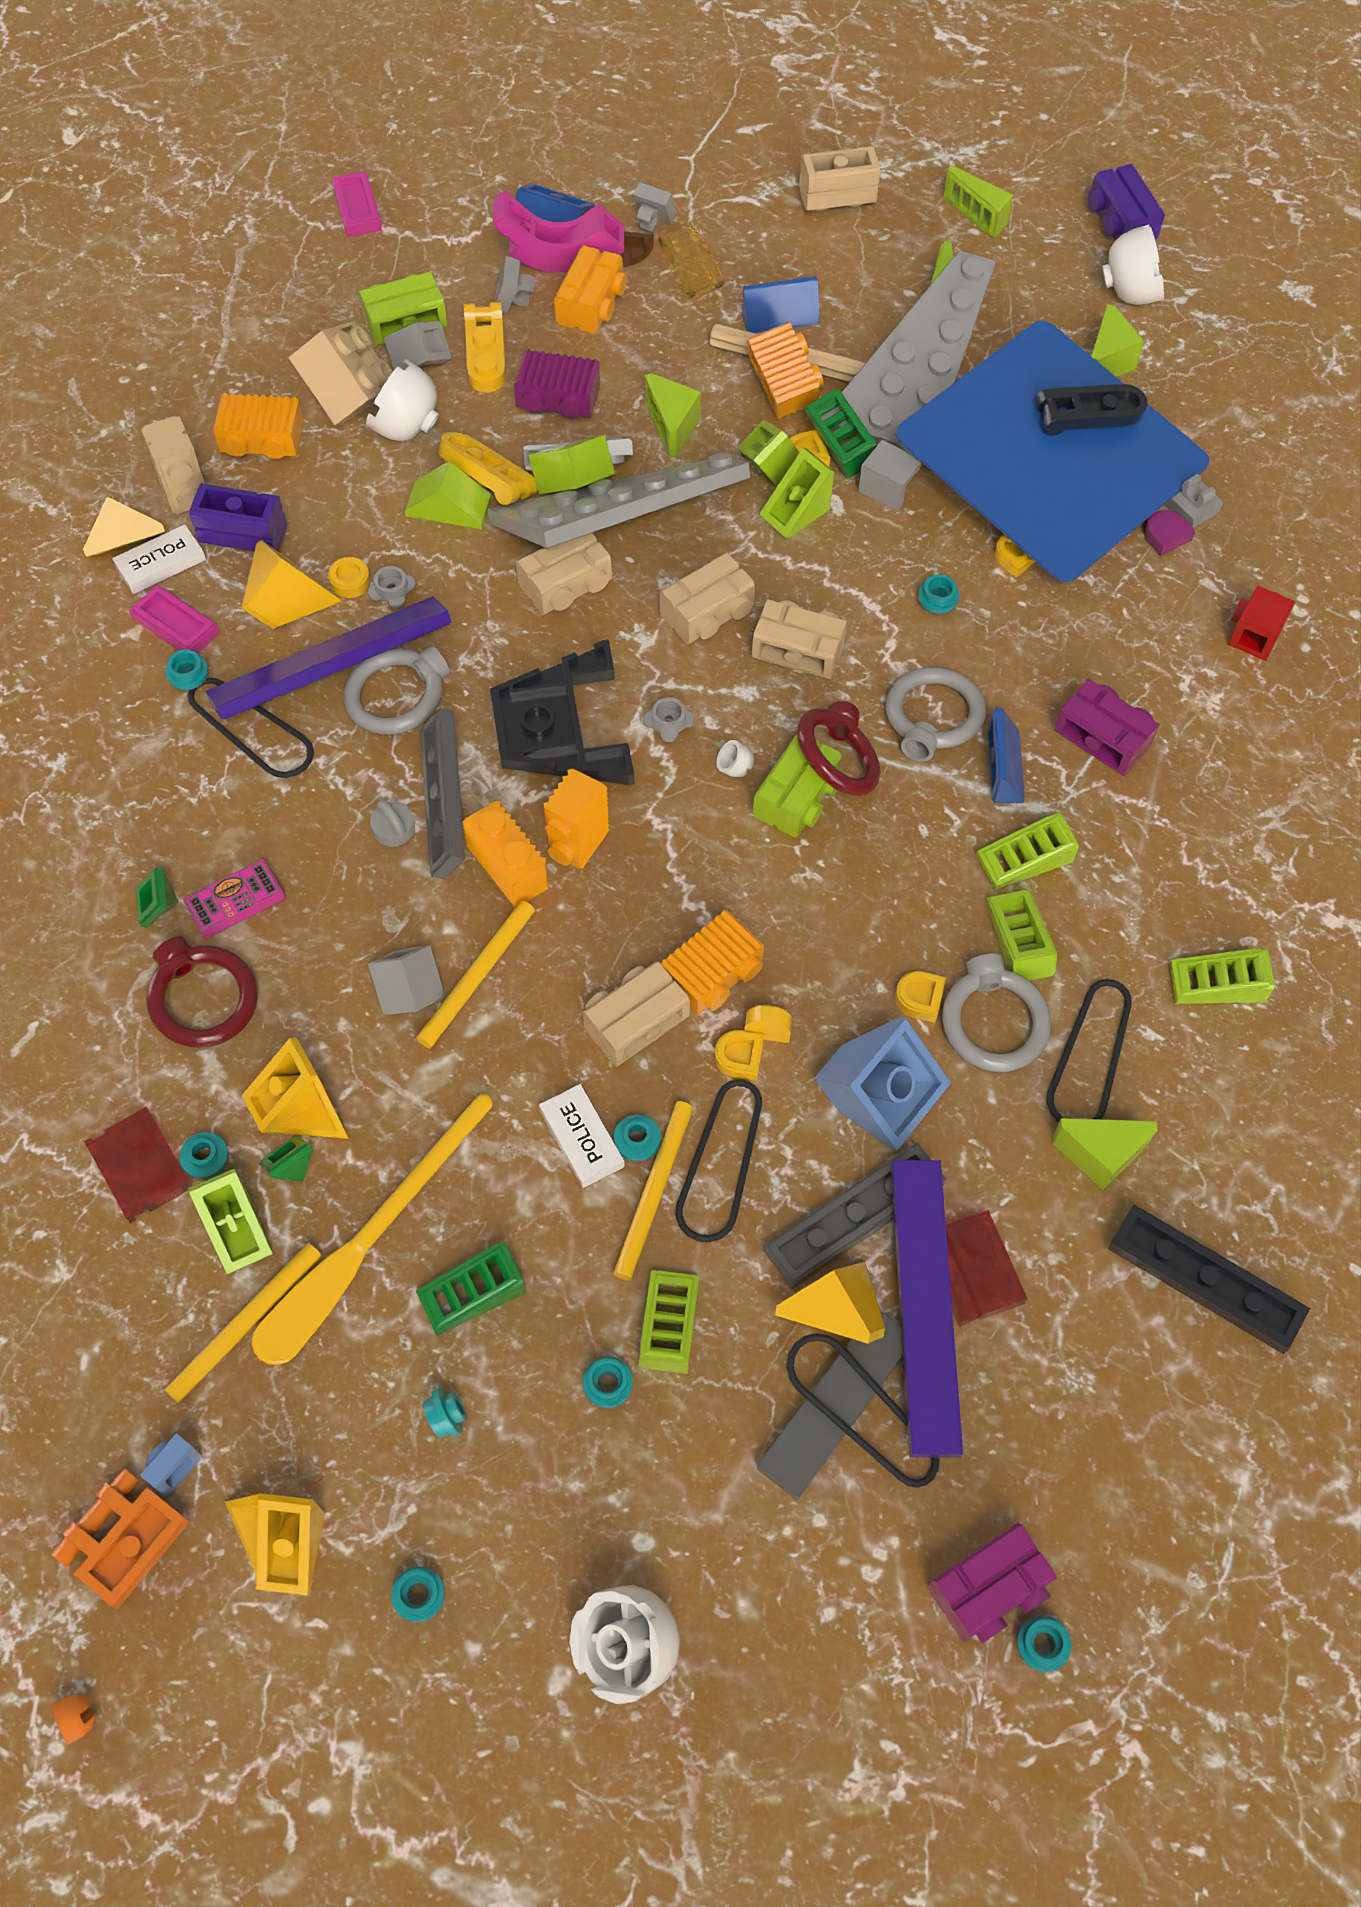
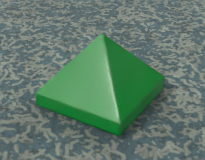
M161 867L153 869L135 889L140 927H148L178 903L170 882Z
M298 1135L293 1136L261 1159L259 1165L273 1179L303 1182L313 1149Z

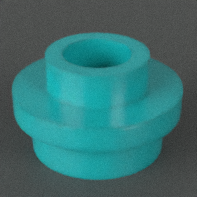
M936 574L930 576L922 583L919 588L918 600L921 606L929 612L936 614L948 613L958 604L959 590L952 578Z
M185 649L179 650L170 656L165 673L173 687L180 690H191L205 682L209 669L202 656L192 650Z
M631 1115L620 1121L615 1128L614 1144L625 1159L637 1162L651 1158L658 1151L661 1144L660 1129L647 1116ZM633 1131H642L646 1138L641 1142H634L629 1139V1135Z
M203 1132L193 1135L183 1144L179 1160L184 1171L192 1178L201 1180L211 1179L219 1175L225 1168L229 1158V1151L221 1137L213 1133ZM202 1149H211V1153L206 1159H195L196 1154Z
M614 1357L599 1358L593 1361L584 1373L583 1389L585 1395L591 1403L598 1407L615 1408L620 1406L629 1398L632 1392V1373L629 1367L620 1359ZM606 1376L614 1377L618 1382L616 1388L609 1392L603 1391L598 1385L599 1381Z
M442 1387L433 1390L432 1397L423 1401V1409L432 1430L439 1438L449 1434L453 1437L462 1434V1421L467 1419V1413L461 1399L455 1392L448 1394Z
M421 1566L412 1567L402 1572L395 1580L391 1592V1600L395 1611L403 1619L414 1623L425 1622L433 1618L440 1611L445 1599V1588L441 1578L433 1570ZM416 1586H424L428 1589V1597L420 1605L412 1604L409 1599L411 1590Z
M1039 1615L1030 1618L1021 1626L1017 1635V1649L1024 1663L1033 1670L1046 1673L1053 1672L1067 1662L1071 1653V1638L1067 1629L1060 1621L1050 1616ZM1036 1635H1045L1050 1639L1052 1643L1050 1654H1041L1036 1650L1034 1646Z

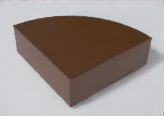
M624 232V252L620 254L621 258H623V267L635 265L648 257L654 247V234Z

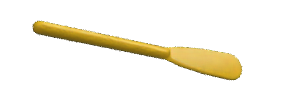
M480 1094L472 1101L355 1237L328 1255L297 1283L259 1323L252 1337L253 1351L259 1360L268 1365H281L289 1362L298 1354L341 1298L355 1277L369 1248L491 1109L493 1100L488 1094Z

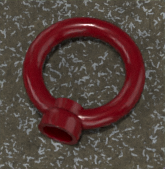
M838 701L831 704L828 709L815 708L807 711L798 722L797 739L802 754L815 773L827 784L842 793L862 796L872 792L879 783L881 769L873 746L858 728L860 718L858 708L850 702ZM816 726H826L829 735L833 739L838 741L847 740L852 745L862 762L864 771L862 778H852L843 774L826 759L815 739L814 728Z
M181 936L168 939L156 948L152 957L159 967L150 979L146 1004L150 1019L161 1034L183 1046L205 1048L216 1046L232 1039L247 1026L257 1006L258 987L250 967L239 956L229 950L216 946L190 947ZM196 964H213L226 969L234 976L239 987V1002L233 1014L223 1023L208 1029H191L180 1025L170 1016L165 1004V994L171 980L185 976Z

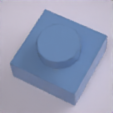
M176 1433L169 1442H161L150 1453L145 1463L147 1468L140 1476L168 1498L201 1460L202 1456Z

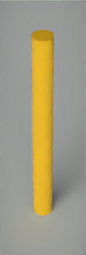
M524 900L520 901L418 1034L416 1039L419 1043L429 1049L432 1048L533 915L535 909L531 904Z
M677 1101L675 1103L613 1275L619 1279L631 1281L693 1111V1106L686 1102Z
M307 1243L164 1391L179 1404L322 1256L320 1252L310 1243Z

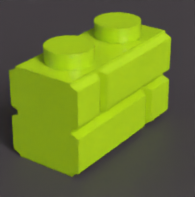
M431 271L419 275H409L404 279L382 285L375 284L359 291L363 317L375 346L385 344V337L415 322L440 321L442 328L447 327L444 300Z
M797 734L754 795L753 805L755 818L771 826H777V829L794 838L799 836L805 825L812 828L816 824L823 810L821 801L825 795L833 796L837 792L835 788L821 779L808 764L798 744ZM816 740L819 749L826 759L840 771L841 753L825 744H818Z

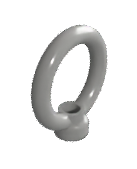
M430 646L422 653L409 649H390L360 662L354 668L344 687L345 709L358 726L369 732L390 735L409 731L426 721L437 708L442 696V679L451 674L450 668L441 653L434 646ZM394 665L414 668L420 679L426 684L424 696L414 709L392 718L378 717L364 709L360 700V693L365 681L372 674L382 668Z
M926 667L908 672L895 681L886 697V713L890 724L904 737L901 742L903 753L915 761L924 762L933 757L936 748L958 746L973 738L985 721L986 704L979 688L964 675L946 668ZM940 684L953 688L964 696L969 705V715L961 726L953 730L937 732L936 728L927 722L913 724L904 714L902 708L903 699L910 690L917 686Z
M985 954L970 959L966 963L968 975L961 978L951 988L944 1002L942 1020L946 1037L956 1053L977 1068L991 1072H1010L1021 1069L1038 1058L1049 1040L1051 1016L1046 1000L1029 980L1015 972L1005 970L1001 955ZM1002 987L1013 991L1024 1000L1032 1015L1033 1028L1029 1039L1021 1048L1011 1053L995 1054L977 1047L967 1037L961 1024V1009L965 1000L974 991L989 992Z

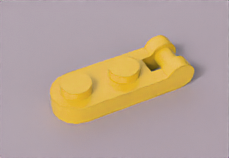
M490 302V306L476 307L475 303L464 304L466 361L469 384L474 390L490 393L497 391L505 384L506 380L501 302ZM491 322V325L477 326V323Z
M448 432L442 435L438 453L445 463L448 461L452 462L460 470L472 477L480 486L494 491L495 498L500 504L509 505L518 501L519 498L527 499L537 493L538 489L535 478L530 473L481 442L458 432Z

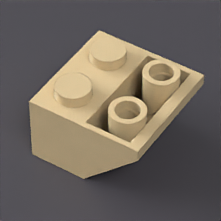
M354 321L322 330L288 357L334 425L347 421L372 406L380 390L392 374L389 365L382 359H379L371 347V340L366 331L356 325Z

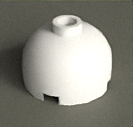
M1149 225L1135 228L1122 234L1114 241L1109 250V264L1102 266L1106 288L1114 287L1118 298L1125 303L1141 305L1164 299L1162 275L1159 274L1158 267L1160 262L1154 235Z
M407 359L403 361L404 370L397 366L377 395L374 404L380 407L376 418L369 413L366 419L368 427L378 434L395 441L413 439L421 430L428 434L439 417V413L434 411L438 399L436 386L422 369Z
M635 1585L607 1588L596 1592L588 1598L584 1608L577 1611L572 1620L570 1647L573 1663L579 1675L587 1673L589 1679L596 1685L591 1690L602 1699L615 1704L637 1701L663 1684L669 1678L676 1665L680 1646L677 1620L669 1606L650 1590Z

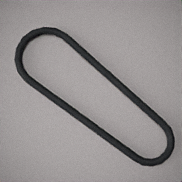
M207 678L199 687L206 684L219 686L225 682L217 678ZM199 687L189 690L187 697L192 708L267 773L275 777L289 778L299 775L311 764L314 750L308 738L257 705L253 707L254 710L301 740L308 752L306 760L295 770L284 772L271 768L195 702L194 694Z
M1105 979L1097 981L1087 992L1047 1094V1105L1050 1114L1058 1123L1063 1117L1058 1113L1054 1104L1055 1091L1096 990L1103 986H1112L1120 990L1124 995L1125 1006L1100 1108L1093 1119L1102 1120L1106 1113L1132 1004L1129 990L1116 980Z
M736 1079L729 1081L719 1090L676 1204L675 1216L679 1228L688 1237L698 1242H713L722 1239L731 1232L737 1220L762 1108V1096L759 1089L753 1083L746 1080ZM733 1087H745L754 1094L755 1108L730 1218L726 1226L718 1233L700 1235L692 1231L685 1224L683 1206L725 1093Z
M815 1333L803 1336L794 1343L788 1353L786 1368L789 1380L800 1394L905 1485L918 1488L926 1486L934 1480L939 1471V1458H931V1469L924 1478L917 1480L908 1478L800 1383L794 1369L795 1356L799 1349L809 1342H826L838 1351L907 1427L906 1414L838 1341L829 1335Z

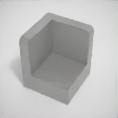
M440 321L415 322L384 338L394 370L397 366L404 370L403 361L405 359L418 367L421 365L442 364L452 359Z
M881 440L862 464L858 492L898 511L903 505L906 485L920 469L921 461L914 455Z
M430 945L397 949L368 963L380 1006L385 1015L417 1012L444 997L443 986Z

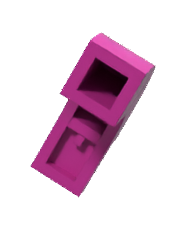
M505 190L494 197L493 225L500 234L510 238L509 255L527 266L551 273H568L583 245L599 249L601 253L607 251L620 255L624 252V225L601 204H597L575 220L550 222L532 214Z

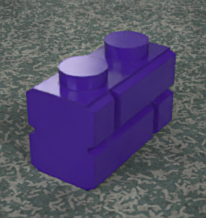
M1133 164L1117 167L1115 171L1113 169L1100 171L1094 176L1092 188L1088 193V205L1090 210L1097 212L1102 219L1104 232L1108 237L1112 236L1116 241L1122 234L1146 225L1151 227L1155 240L1159 237L1165 213Z
M203 483L199 484L189 512L198 542L255 551L256 544L261 540L279 551L287 527L285 514L282 512L283 507L280 496L265 493L257 494V492Z

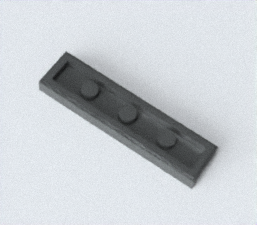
M439 708L420 730L430 873L431 877L446 879L465 859L454 713L453 711Z
M918 1143L764 1245V1253L791 1289L894 1220L891 1164L893 1160H931ZM942 1174V1181L944 1186L947 1179Z
M882 1312V1318L886 1327L883 1338L870 1343L851 1339L845 1347L850 1355L880 1387L903 1357L901 1326ZM841 1355L838 1356L811 1392L849 1427H852L876 1394ZM806 1399L757 1464L756 1469L798 1501L846 1433Z

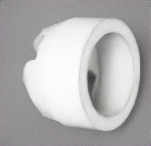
M736 740L728 741L718 753L717 768L731 777H743L747 774V769H752L754 766L753 753L747 746Z

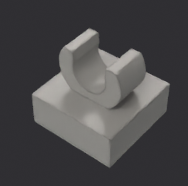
M639 182L633 196L638 209L636 218L642 221L639 227L640 230L653 234L657 229L659 221L672 225L677 214L672 193Z
M505 256L497 277L494 293V302H501L502 312L506 314L512 301L519 306H528L530 292H534L535 278L528 274L519 275L520 260Z
M1196 474L1184 481L1182 490L1164 505L1170 511L1180 514L1192 528H1195L1220 513L1224 502L1215 494V489L1213 487L1208 488L1201 481V476Z

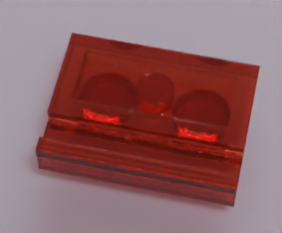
M147 1107L105 1129V1134L94 1140L89 1138L84 1141L130 1224L136 1221V1217L148 1210L149 1212L154 1211L187 1192L188 1188L192 1187Z
M989 1210L946 1224L952 1311L959 1327L966 1325L970 1321L981 1320L1024 1305L1028 1298Z

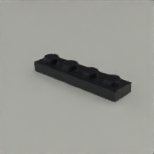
M1135 1204L1129 1210L1107 1248L1282 1354L1290 1349L1310 1310L1306 1305Z

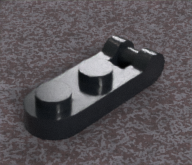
M1128 384L1049 388L1042 390L1035 397L1038 411L1044 414L1042 418L1044 432L1052 436L1069 429L1134 425L1141 420L1148 406V400L1144 392L1138 387ZM1067 407V410H1059V408Z

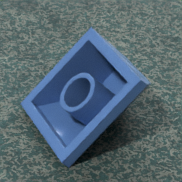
M902 1017L843 1044L814 1078L839 1112L887 1147L896 1151L951 1084L907 1019Z

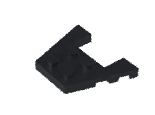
M609 640L595 643L593 650L579 656L574 652L562 657V663L542 672L537 668L490 688L502 768L557 776H567V770L575 769L597 781L624 785L635 784L628 743L585 749L581 736L573 685L615 680Z

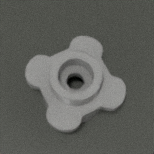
M383 567L375 573L374 585L368 588V596L372 600L380 599L385 601L392 608H399L405 604L407 593L415 588V579L410 575H406L399 567Z
M672 697L658 700L653 705L652 712H647L644 715V725L647 728H654L659 732L661 739L665 742L675 741L680 731L691 727L694 723V715L686 711L684 704L680 700ZM665 719H673L671 722L665 721Z

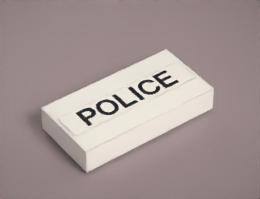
M184 524L112 558L132 594H135L205 561L206 558L203 550Z
M581 1084L539 1104V1110L582 1188L625 1167L621 1154Z

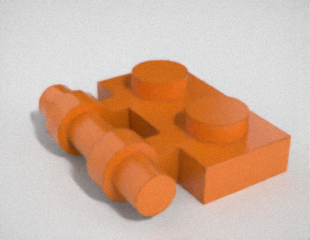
M124 1468L110 1485L105 1482L94 1494L98 1499L77 1523L73 1520L61 1533L65 1538L51 1553L65 1567L72 1562L80 1551L85 1553L88 1557L73 1575L116 1610L120 1608L190 1523L148 1487L133 1504L126 1499L127 1495L138 1484L139 1480ZM115 1511L121 1518L103 1540L98 1542L93 1537L94 1534Z

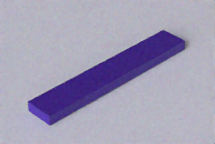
M432 596L205 692L210 704L220 718L227 719L447 626L451 623L448 609Z
M893 1160L891 1164L909 1458H960L963 1455L941 1160Z

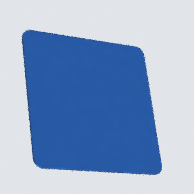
M1037 321L903 421L897 428L896 437L907 450L1050 575L1059 581L1071 582L1077 579L1182 490L1184 481L1204 472L1209 465V457L1202 448L1149 404L1141 420L1134 425L1069 429L1057 435H1047L1042 425L1044 414L1038 411L1035 397L1039 392L1049 388L1124 383L1098 361L1091 358L1092 356L1052 323ZM1061 407L1059 410H1067V407Z

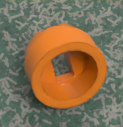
M81 1694L65 1696L49 1705L67 1746L84 1737L95 1723L96 1710L87 1709L91 1705L92 1700Z

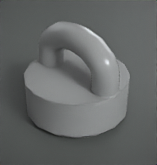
M378 801L377 808L370 817V826L375 840L388 847H397L405 844L412 838L415 832V822L410 809L398 802Z

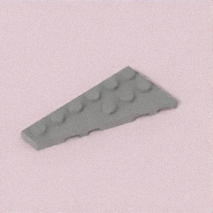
M959 251L842 391V394L877 445L881 440H884L912 454L897 440V428L903 421L956 382L994 271L995 260ZM836 407L821 417L822 420L840 411V408ZM847 420L830 429V431L833 432L848 423Z
M718 453L710 456L709 460L615 481L607 479L598 480L588 484V487L487 509L489 521L493 526L548 548L751 478L749 462L733 458L731 453Z

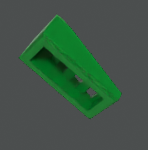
M837 387L807 405L804 409L845 477L850 478L861 471L862 464L877 447V443ZM836 407L840 408V411L828 417L827 419L822 420L821 416L825 415L826 413L830 412ZM847 420L848 423L833 432L830 431V429ZM851 435H856V437L852 438L851 440L847 441L841 446L839 445L841 441L845 440Z
M503 1241L482 1251L416 1290V1293L436 1336H439L525 1294L526 1290L522 1277ZM497 1266L505 1282L498 1286L490 1272V1269ZM478 1275L481 1276L488 1291L479 1296L471 1280ZM461 1283L470 1300L464 1306H461L453 1287ZM443 1292L453 1311L445 1317L435 1298L436 1295Z

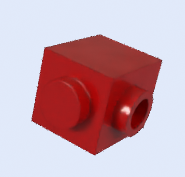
M1257 585L1250 600L1241 598L1231 618V621L1236 622L1237 625L1228 645L1267 661L1296 601Z

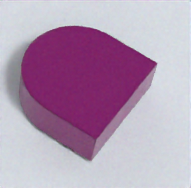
M1160 510L1149 517L1144 533L1148 543L1161 556L1192 541L1196 531L1180 514L1170 510Z

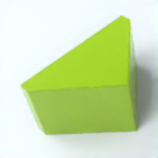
M1107 304L1091 358H1094L1117 377L1136 369L1144 340L1114 305Z
M656 374L645 375V404L668 457H677L701 419V392Z
M763 420L737 447L776 487L800 453L782 430L766 420Z
M605 434L528 454L539 494L578 489L615 474Z
M802 448L759 515L785 538L790 539L830 510L834 471L807 448Z
M448 461L415 481L405 509V516L482 530L492 496L452 462Z
M1061 1118L1052 1138L1053 1145L1096 1185L1104 1190L1147 1148L1158 1129L1157 1121Z
M235 1168L188 1188V1192L226 1274L273 1254L251 1197Z

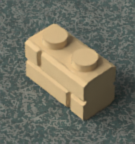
M873 146L801 155L799 188L806 211L814 210L821 212L833 207H859L865 203L877 202L880 165Z
M173 416L145 425L141 431L159 483L172 513L180 514L189 511L199 484H205L193 445L186 433L181 418Z
M593 533L548 548L544 547L516 561L519 586L527 597L532 600V603L541 615H545L554 609L557 611L564 610L572 604L575 598L589 591L596 593L602 590L608 581L612 580L610 554L600 542H597Z
M725 553L660 591L661 617L671 628L675 629L678 636L686 644H690L698 638L708 639L717 632L723 623L732 618L739 620L750 612L754 605L755 584L753 579L743 569L739 568L738 563L728 553Z
M767 599L754 632L752 658L831 679L844 645L847 621L839 619L838 616L831 612L822 611L816 613L801 609L791 601L776 602Z
M656 961L647 968L637 966L625 975L621 986L609 994L607 991H601L587 1002L586 1010L583 1011L584 1028L593 1041L601 1047L603 1053L612 1064L618 1067L690 1016V1000L688 995L676 981L672 980L670 974L659 962Z

